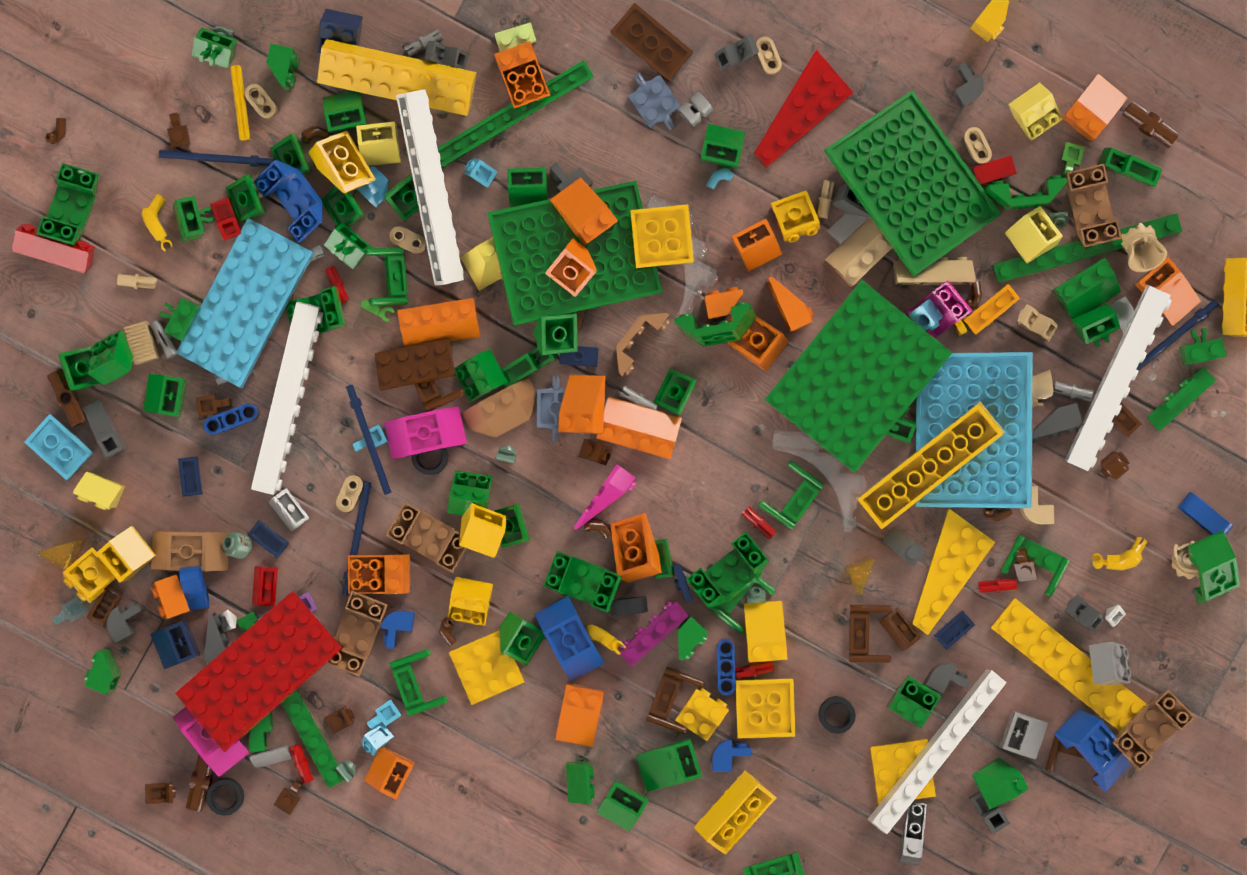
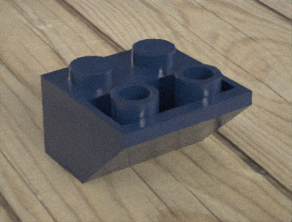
M325 8L320 20L317 53H321V48L326 39L358 46L362 32L363 17Z
M187 619L150 634L164 670L200 656Z

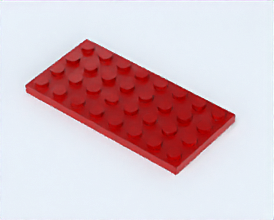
M292 591L175 694L219 747L226 752L343 648L299 596Z

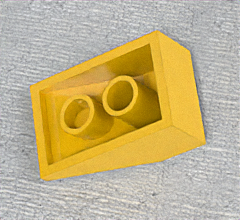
M991 0L970 29L986 42L991 38L995 40L1005 28L1002 24L1006 20L1009 0Z
M348 131L316 142L308 152L317 169L343 193L376 180Z
M782 601L744 603L748 662L787 660Z

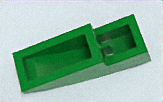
M1112 147L1103 149L1098 165L1104 164L1105 169L1152 187H1156L1162 172L1161 168Z
M538 347L501 369L508 382L504 386L507 388L559 358L558 354L541 355Z
M272 712L250 730L249 753L262 752L268 749L266 732L274 729Z

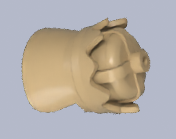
M1139 223L1138 226L1130 228L1128 233L1121 235L1123 240L1121 245L1128 253V265L1131 270L1135 272L1151 271L1160 266L1166 259L1167 250L1157 240L1155 229L1150 225L1145 227L1142 223Z
M1050 370L1033 376L1032 408L1043 406V403H1038V400H1048L1053 395V382Z
M1190 541V543L1180 547L1178 544L1174 545V554L1171 557L1172 567L1176 569L1178 577L1185 576L1187 579L1199 578L1198 569L1190 561L1188 546L1193 544L1194 541Z

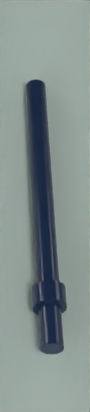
M159 150V158L248 164L250 167H259V165L269 166L274 161L271 158H259L257 155L245 157Z
M1213 300L1203 309L1197 310L1191 319L1150 351L1142 363L1139 362L1136 370L1142 369L1195 324L1205 320L1208 314L1219 306L1217 301Z
M353 384L348 385L346 389L350 398L349 403L351 409H354L383 493L384 495L390 494L392 492L364 417L361 400L357 397Z
M364 481L350 555H358L371 482ZM347 566V571H344L343 579H345L342 594L349 596L350 594H348Z

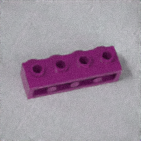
M676 600L673 603L669 601L663 606L662 609L664 611L660 615L654 614L648 620L649 624L645 628L641 626L633 633L635 635L630 641L626 639L623 642L626 648L620 646V655L631 667L689 616Z

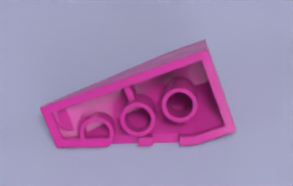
M616 465L573 528L577 530L625 494L627 490L631 492L636 485L634 481L636 477L619 465Z

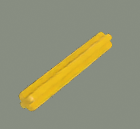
M234 65L230 67L239 139L247 141L250 140L242 70L240 65Z

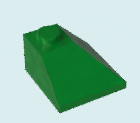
M509 611L500 626V652L528 665L545 635L542 629Z
M996 758L972 775L989 810L1017 798L1029 789L1021 772L1001 758Z

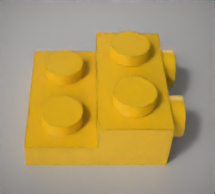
M807 190L771 203V208L778 222L784 242L788 240L789 242H795L800 239V236L805 234L808 236L815 235L821 229L820 221Z
M93 547L63 571L64 583L70 589L74 587L78 591L76 593L83 602L87 600L89 603L105 591L104 588L116 579Z
M696 688L675 721L708 741L729 711L726 708L728 704L719 698L717 700L711 698V693L706 689L701 688L699 690Z

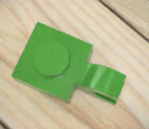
M1069 142L1065 143L1060 160L1065 163L1062 177L1066 178V173L1073 171L1074 166H1080L1085 147Z
M363 299L360 304L362 308L380 316L386 322H390V319L385 316L386 312L395 313V310L390 307L381 309L378 306H371L369 300Z

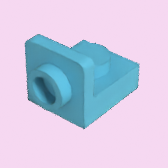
M473 158L466 164L464 174L488 188L498 171L480 159Z
M381 722L364 735L362 746L367 753L375 756L378 750L390 742L394 736Z

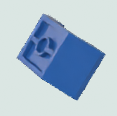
M275 160L253 181L264 197L274 193L294 219L288 230L298 243H301L322 223V200L300 170Z
M567 596L535 613V616L560 665L570 681H573L605 664L593 644L571 599Z
M1077 709L1054 733L1065 748L1074 746L1095 769L1097 773L1092 778L1104 792H1107L1130 767L1129 760L1112 743L1116 736L1101 719L1081 709Z

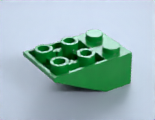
M690 737L635 755L647 792L702 777Z

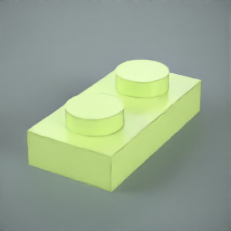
M531 23L494 33L500 52L528 41L531 44L536 42Z

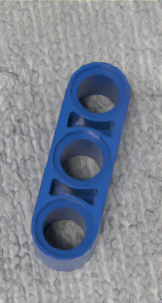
M244 404L212 416L204 422V429L208 434L217 435L250 423L259 417V408L253 404ZM249 407L254 409V415L251 418H248L245 414L246 409ZM230 414L236 416V422L233 425H230L227 420ZM212 421L218 423L216 431H211L209 427Z
M1189 492L1178 505V508L1210 535L1219 531H1223L1227 535L1233 527L1231 523L1192 492Z
M181 567L179 570L180 582L189 610L209 609V595L201 567Z
M724 638L718 641L716 647L717 687L721 694L730 695L735 690V648L731 640ZM725 642L731 645L730 651L726 653L720 650L721 644ZM723 662L731 664L729 671L723 672L720 667ZM724 681H729L732 686L730 690L723 691L721 684Z

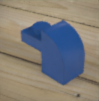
M398 610L385 617L381 628L388 629V632L384 633L383 643H386V648L394 649L396 647L398 630L413 631L415 611Z
M725 739L719 742L712 753V771L732 772V756H751V747L747 746V743H735V746H732V739Z

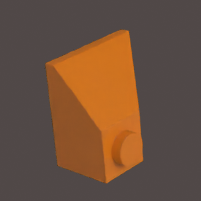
M572 238L545 274L576 297L597 270L588 249Z

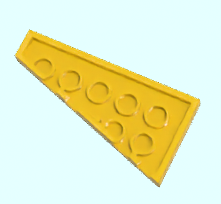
M949 508L912 620V624L927 635L995 544V541Z

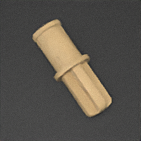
M823 181L821 196L818 197V200H820L817 211L818 218L828 219L830 204L833 201L831 200L835 184L833 181Z
M118 274L117 285L134 287V289H138V287L155 289L157 279L139 276V274L135 276Z

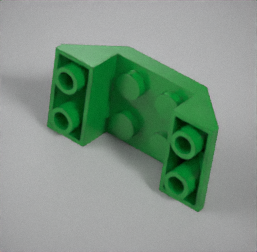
M62 163L56 178L58 187L47 217L42 216L36 234L75 245L84 233L97 194L99 174Z
M1061 175L1050 176L1041 184L1042 192L1032 193L1028 197H1024V194L1012 195L1010 197L1009 183L1004 184L1003 181H993L984 191L989 198L1005 211L1037 208L1039 206L1044 207L1052 201L1067 183V178H1061Z
M335 286L321 290L319 294L311 297L292 300L286 306L290 326L296 302L322 308L323 319L321 324L318 323L316 331H319V334L346 326L339 291Z
M740 302L731 307L733 322L721 321L718 325L711 326L706 324L700 326L695 317L690 314H682L679 318H674V322L684 335L702 347L741 340L757 317L750 303Z
M1219 531L1188 546L1190 561L1197 567L1200 586L1194 588L1198 604L1209 601L1240 586L1237 559L1223 531Z
M747 532L731 543L734 549L704 572L700 567L686 578L687 582L708 608L731 601L760 577L769 562V559Z
M556 550L543 587L568 595L608 613L622 576Z

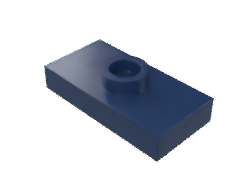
M577 346V352L560 353L559 364L597 367L599 348Z
M198 456L178 459L182 496L202 495Z
M258 520L247 534L276 558H279L290 544L261 520Z
M681 564L674 565L677 579L674 581L677 590H682L686 603L693 600L682 566Z
M961 610L933 636L947 650L974 627L975 624Z

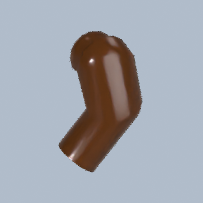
M56 118V129L45 136L47 142L56 144L65 137L66 119Z
M312 126L303 130L301 140L304 143H310L312 138L317 136L326 139L330 133L328 130Z
M975 281L971 284L972 298H967L965 301L972 309L978 307L982 298L980 281Z
M984 508L983 511L987 518L996 522L1012 515L1010 508H1003L1001 510Z
M590 519L584 524L585 531H599L604 539L612 534L602 520Z
M444 618L440 625L439 634L450 647L457 641L451 634L454 621L452 618Z

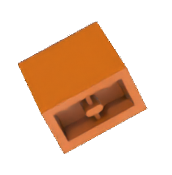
M767 219L731 236V240L748 272L782 255Z
M738 287L726 289L724 293H719V290L707 292V296H704L703 299L707 322L726 319L731 312V307L735 306L742 297L743 289L738 290Z
M177 574L153 583L154 587L151 588L154 599L158 598L160 605L157 608L161 617L164 616L165 619H169L190 611Z
M383 746L379 749L364 781L379 792L397 800L416 762Z

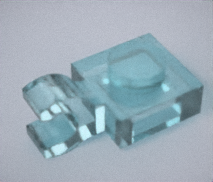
M77 596L62 605L63 612L52 618L55 625H59L66 619L72 623L87 614L88 611Z

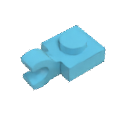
M379 424L369 429L376 448L388 442ZM364 438L352 444L356 452L367 446Z
M389 700L375 710L377 716L368 721L367 724L370 729L381 722L387 726L400 717L401 713L393 701Z

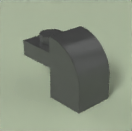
M751 34L737 43L723 47L714 55L721 71L751 60L754 58V55L759 53V49Z
M429 40L425 60L465 69L469 53L460 48L446 47L436 41Z
M965 62L956 68L964 85L952 92L961 109L973 103L981 95L984 88L982 75L974 78V70Z
M557 163L550 167L552 178L557 183L561 181V184L557 186L559 192L580 177L589 187L593 184V181L580 167L569 177Z
M1078 595L1068 602L1065 609L1069 616L1093 634L1105 619L1101 613L1088 605Z
M133 602L124 607L125 611H123L121 606L116 607L109 614L107 629L115 643L136 633L128 619L145 610L141 603L135 605Z
M941 663L930 670L924 684L943 694L950 680L967 689L971 682L966 680L967 675L959 671L956 674L954 673L957 668L956 665Z
M980 791L969 797L993 834L1010 824L999 806L989 810Z

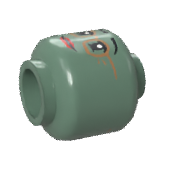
M237 532L228 534L222 543L226 555L238 559L245 558L252 549L249 536Z

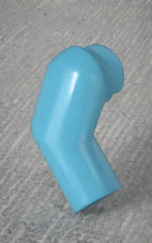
M728 168L715 170L706 186L714 190L720 180L730 181L733 178V172Z

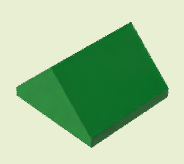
M294 133L270 147L275 160L300 170L303 176L312 172L299 139Z
M410 173L384 195L385 199L404 221L419 210L412 173Z
M250 174L225 187L238 223L266 213L258 189L253 183L254 178Z
M335 186L321 199L322 204L337 227L342 223L351 227L366 217L350 191L343 193Z
M577 313L540 316L533 330V335L541 355L577 352Z
M92 346L58 354L70 391L78 392L101 384L87 374L88 362L93 352Z
M670 368L653 403L680 416L697 380Z
M519 503L494 511L506 516V528L500 543L502 548L530 540Z

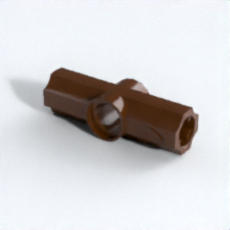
M1134 101L1127 106L1122 114L1136 124L1142 133L1149 137H1154L1168 148L1172 146L1179 136V133L1163 123V119L1153 112H1148Z
M63 369L56 370L47 375L57 396V402L61 405L71 428L88 421L78 402L77 394L74 391H70ZM66 393L71 395L69 403H65L63 400Z
M198 755L195 771L191 775L189 783L190 792L186 808L202 812L213 775H211L212 769L200 755Z

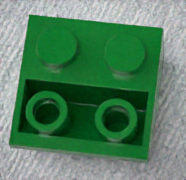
M270 43L266 63L285 91L290 92L291 87L294 88L296 76H294L295 69L299 68L300 58H298V54L293 48Z
M349 91L322 97L325 120L330 135L357 130L356 126L368 125L360 92Z
M708 124L700 162L737 169L745 132Z
M546 167L507 169L510 208L548 200Z
M119 330L93 345L87 374L103 385H106L130 372L134 356L123 331Z
M490 349L474 355L455 367L456 378L470 403L508 383Z
M149 373L143 411L181 417L187 379Z
M455 470L449 494L447 513L463 515L471 503L488 509L493 476Z
M691 615L677 628L678 656L681 661L684 659L688 660L695 653V646L697 644L701 646L708 638L706 635L708 631Z
M104 648L94 653L91 660L93 666L91 670L87 671L84 681H86L85 687L107 695L115 691L121 672L111 649Z
M908 675L896 689L886 707L922 729L942 695Z
M589 760L566 762L568 803L591 804V800L595 798V785L591 784L590 780L594 779L593 765L589 764Z
M615 779L596 813L630 832L647 805L649 798Z

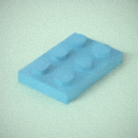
M49 414L24 442L67 481L94 453L52 414Z

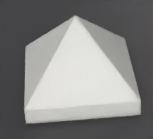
M1116 605L1106 610L1105 619L1112 627H1115L1126 613L1121 606Z
M227 610L218 614L222 620L224 632L236 628L237 617Z

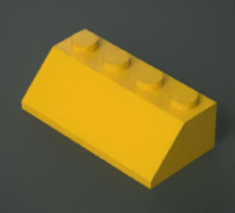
M1226 258L1224 266L1225 283L1223 285L1222 335L1247 337V258Z
M745 770L730 788L724 792L721 798L712 805L703 818L699 820L694 829L708 843L726 855L774 802L776 797Z

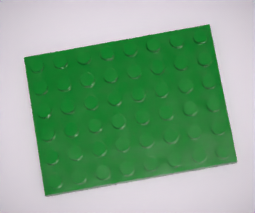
M913 90L824 150L827 157L913 277L1001 215Z
M637 181L593 190L607 205L618 222L584 246L588 249L597 271L576 297L545 274L572 238L582 245L550 199L487 213L513 326L538 321L540 316L570 314L663 293L657 266L636 268L630 210L643 209Z
M861 280L764 400L855 473L950 357L952 352Z

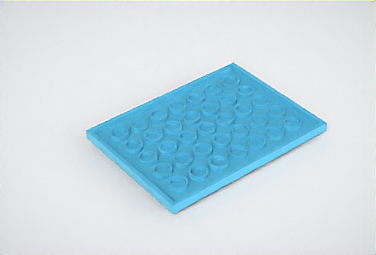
M1032 352L952 353L916 397V452L980 401L1005 431L997 440L917 501L916 507L1032 508Z

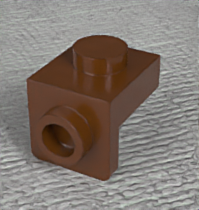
M584 439L578 457L606 466L611 458L612 447Z
M168 782L145 784L146 804L173 803V798L176 796L173 784Z

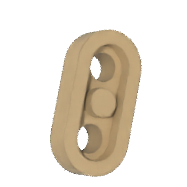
M759 38L756 42L759 49L757 56L763 70L767 74L774 75L780 71L782 66L780 56L771 38ZM764 44L768 46L766 51L761 49V46ZM770 62L775 63V67L770 68L768 64Z
M249 85L245 90L246 99L262 118H273L277 112L275 103L260 85ZM257 91L259 96L253 98L252 94ZM269 106L271 108L270 112L265 113V107Z
M977 127L969 128L964 133L963 139L973 161L977 164L987 163L992 157V151L983 132ZM970 135H975L976 140H970ZM978 152H983L984 158H979Z
M401 226L393 228L390 232L389 237L394 245L413 254H421L425 251L427 246L426 240L421 235ZM402 233V238L396 239V234ZM419 241V247H414L413 242Z
M352 475L345 479L336 500V506L340 511L350 512L355 508L364 485L363 480L359 476ZM352 481L356 482L357 484L356 488L354 489L350 487V483ZM344 499H347L349 501L348 506H344L342 504V501Z

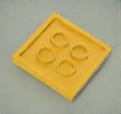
M689 204L630 210L636 268L694 262Z
M500 630L449 652L471 705L525 682L516 660L500 652Z
M793 678L735 680L737 738L795 737Z
M928 739L870 747L878 804L882 802L924 749ZM933 777L915 799L936 797Z

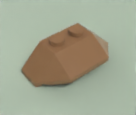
M528 377L482 400L461 414L470 430L496 438L530 420L537 399V391Z

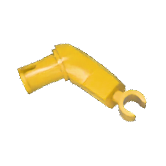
M156 194L149 206L142 209L141 214L152 236L156 241H161V250L166 252L163 244L168 243L172 248V242L165 239L167 234L159 221L157 213L167 200L162 198L161 195Z
M1136 537L1131 549L1120 555H1107L1106 559H1103L1100 554H1093V567L1100 569L1103 565H1106V569L1126 570L1135 567L1142 561L1141 554L1147 545V541L1144 539L1139 544L1142 537Z
M593 624L586 626L585 629L592 641L602 644L608 649L615 651L618 655L621 654L618 651L620 646L626 648L621 641H618V639L601 627Z

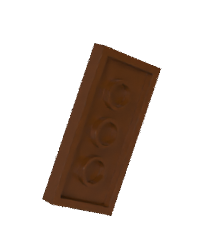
M636 3L631 6L610 31L615 38L668 82L693 54L689 47Z
M450 339L375 353L378 384L381 391L456 376Z

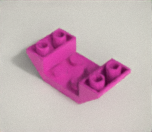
M947 280L906 312L905 315L910 318L909 314L930 298L944 316L938 321L940 324L932 331L926 330L927 333L936 339L949 327L969 314L972 309Z
M459 406L384 422L392 460L467 444Z
M184 707L173 716L179 729L218 777L249 754V751L240 740L224 752L187 707Z

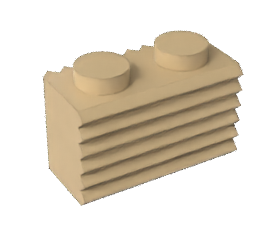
M148 321L124 327L125 332L123 333L134 356L133 362L135 365L159 359Z

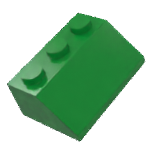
M1103 258L1052 289L1072 321V319L1095 309L1121 292L1114 271L1106 258Z

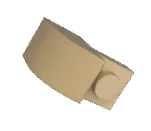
M1028 304L1020 311L1017 320L1020 327L1048 342L1059 326L1051 318L1040 314Z
M1032 486V508H1020L1022 515L1034 524H1054V505H1038V486Z

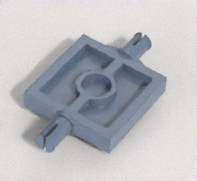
M639 72L637 75L641 81L636 75L633 77L639 84V87L628 97L649 128L657 123L664 122L669 131H671L672 127L675 128L676 125L670 117L681 105L660 74L650 81H645Z
M552 376L551 388L537 389V428L551 429L552 441H556V434L557 441H560V432H558L559 411L566 389L560 387V376H557V383L556 376Z

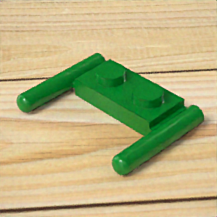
M403 248L365 249L366 256H385L386 287L389 298H371L369 300L371 306L408 304Z
M793 460L788 462V467L802 476L804 480L782 511L778 512L764 501H760L758 504L762 510L790 530L794 528L825 485Z
M1018 535L1001 572L1008 574L1017 556L1018 548L1026 547L1028 560L1034 559L1035 565L1054 574L1045 592L1048 597L1053 596L1070 560Z
M761 577L755 581L768 594H775L776 590ZM754 582L728 603L709 608L711 612L739 634L744 633L745 629L732 619L729 614Z
M429 649L389 662L408 716L448 702L446 696L424 702L410 664L430 656L431 652Z
M798 852L742 868L744 875H792L794 873L796 875H804Z

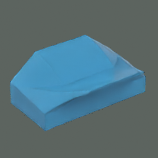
M373 166L369 169L376 180L356 189L377 209L385 201L384 195L388 192L389 180Z

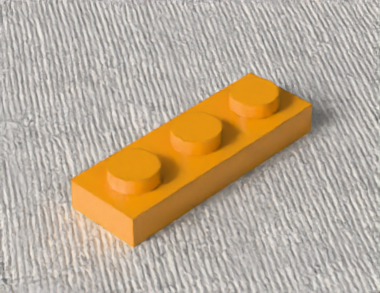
M1007 284L966 317L963 322L976 335L1020 300V298L1011 286Z

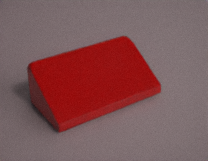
M255 566L252 594L253 605L275 606L278 568Z

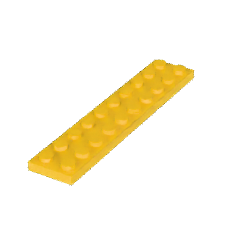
M1016 598L1011 600L990 628L1118 731L1146 705L1144 701L1123 684H1094L1091 659Z

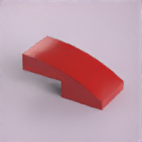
M1012 156L972 167L975 178L980 185L1017 174Z
M229 197L210 203L223 240L225 241L240 235L241 229Z

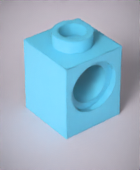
M930 298L909 314L910 318L925 331L928 329L930 331L934 330L940 325L938 321L944 317Z

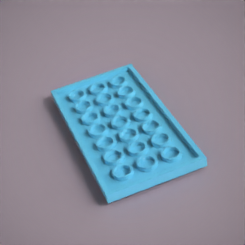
M247 219L241 234L238 235L200 306L201 309L187 336L181 342L177 354L239 388H243L310 263L314 252L251 219Z

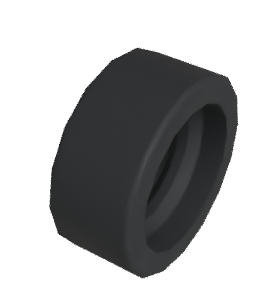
M438 449L441 453V461L436 467L426 468L422 466L419 461V454L411 456L413 466L422 474H438L448 463L449 455L447 449Z
M646 596L613 600L611 604L612 616L648 612Z
M829 697L823 701L818 712L820 723L831 733H845L855 722V709L843 697ZM832 704H842L848 711V719L841 726H833L826 720V710Z
M222 778L211 784L207 790L206 800L211 811L217 815L226 816L233 814L241 807L245 795L239 782L231 778ZM220 786H230L236 792V802L229 808L220 807L215 802L214 794Z

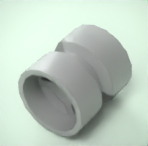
M696 92L689 98V103L685 102L677 109L692 128L701 122L702 116L707 117L714 111L710 103L700 92ZM692 108L697 111L696 114L693 113Z

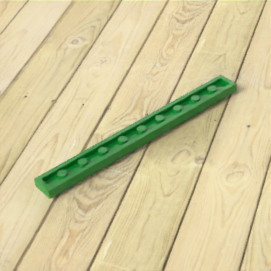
M583 60L546 82L550 96L515 109L511 103L439 146L437 149L440 154L441 169L594 78L586 62Z
M1178 213L1142 223L1145 227L1150 225L1155 229L1157 239L1183 232ZM1139 224L1120 229L1121 235L1128 233L1130 228H1134ZM1118 239L1085 248L1079 240L1054 247L1029 263H1026L1022 257L993 264L992 267L997 283L1123 249L1121 245L1123 240Z
M253 611L236 621L242 632L245 633L258 621V617ZM294 691L282 702V705L328 788H331L345 779L335 768L338 762L299 691Z

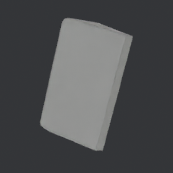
M845 213L827 232L840 245L868 217Z
M1126 296L1109 305L1117 313L1123 334L1134 313V308Z
M287 488L269 501L271 507L291 532L310 519Z
M284 745L254 753L249 758L254 767L259 768L292 759V754L289 750L290 746Z

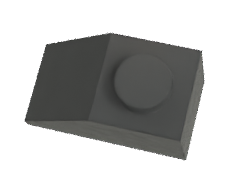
M847 184L838 187L831 203L832 205L846 213L871 218Z
M895 527L881 541L911 566H915L926 552Z

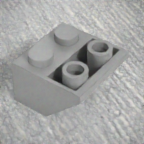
M1114 642L1089 645L1094 684H1130L1131 670L1127 664L1129 654L1124 645Z
M1012 710L999 746L1013 753L1036 759L1048 723Z

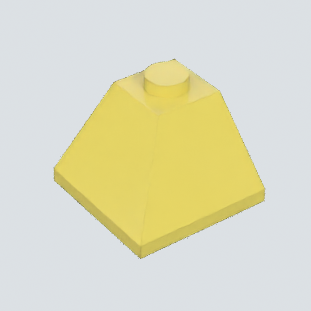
M493 237L460 257L479 291L502 279Z

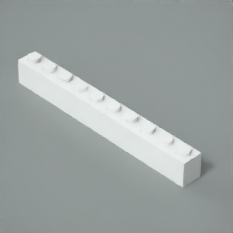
M425 89L396 95L434 284L445 285L464 280L463 268L459 258L460 252L455 238L456 232L452 223V212L449 209L448 193L444 184V173L441 169L440 154L436 144L437 138L432 125L433 118L428 105L429 98Z
M1146 285L1083 419V425L1080 426L1065 458L1068 463L1086 471H1089L1090 467H1094L1097 461L1095 456L1098 450L1101 451L1105 444L1104 437L1106 432L1110 433L1114 423L1112 420L1114 415L1117 416L1121 410V400L1126 398L1130 391L1129 383L1131 380L1134 381L1138 374L1137 366L1146 357L1147 353L1144 351L1147 345H1151L1155 335L1153 332L1155 328H1159L1162 323L1163 317L1161 315L1164 309L1167 310L1171 304L1170 294Z
M296 302L253 478L252 490L274 495L281 489L282 480H280L281 472H285L287 462L284 461L285 456L289 454L292 443H289L290 436L294 435L296 424L293 423L295 417L299 416L301 406L298 403L299 399L303 398L305 387L302 386L304 379H308L310 369L307 366L308 362L313 359L314 350H312L313 342H317L319 331H316L318 323L321 324L323 319L321 307Z
M986 669L867 820L879 830L888 834L1007 682L994 671Z

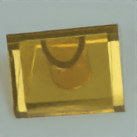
M72 541L39 551L38 553L39 556L61 568H68L76 561L85 541Z
M866 557L843 567L854 593L862 595L875 559Z

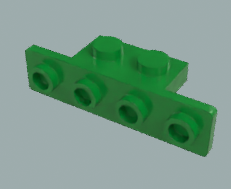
M1201 367L1188 380L1184 379L1179 383V388L1174 393L1172 391L1163 398L1165 401L1149 414L1147 419L1158 431H1161L1216 381L1215 378L1205 367Z

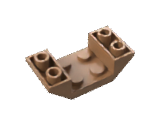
M1104 164L1067 172L1068 201L1075 229L1083 247L1122 239L1118 220H1114L1106 188L1108 178Z
M666 312L642 315L634 322L616 346L618 369L621 377L624 375L629 376L635 368L632 365L634 360L623 352L624 350L628 352L633 346V338L643 333L646 329L645 323L656 332L660 329L664 331L670 323L668 319L670 314Z
M406 502L401 506L386 533L387 537L402 545H406L451 573L454 572L466 550L465 547L459 545L460 532Z
M152 531V551L156 556L151 560V569L179 571L181 567L200 566L202 571H228L229 556L224 552L222 543L229 532Z
M351 591L345 606V613L335 635L336 641L343 649L326 664L360 677L380 630L388 604Z
M1167 689L1150 700L1121 728L1112 743L1141 771L1153 759L1152 754L1178 729L1182 731L1196 717Z

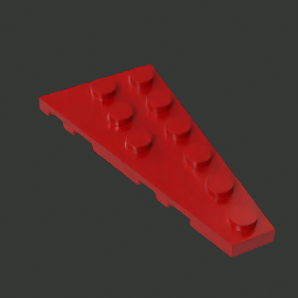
M817 49L754 152L755 156L766 168L854 93Z

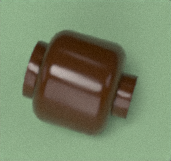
M1113 451L1101 460L1103 468L1100 471L1107 479L1111 477L1117 480L1129 470L1128 464L1130 462L1121 451L1119 453Z

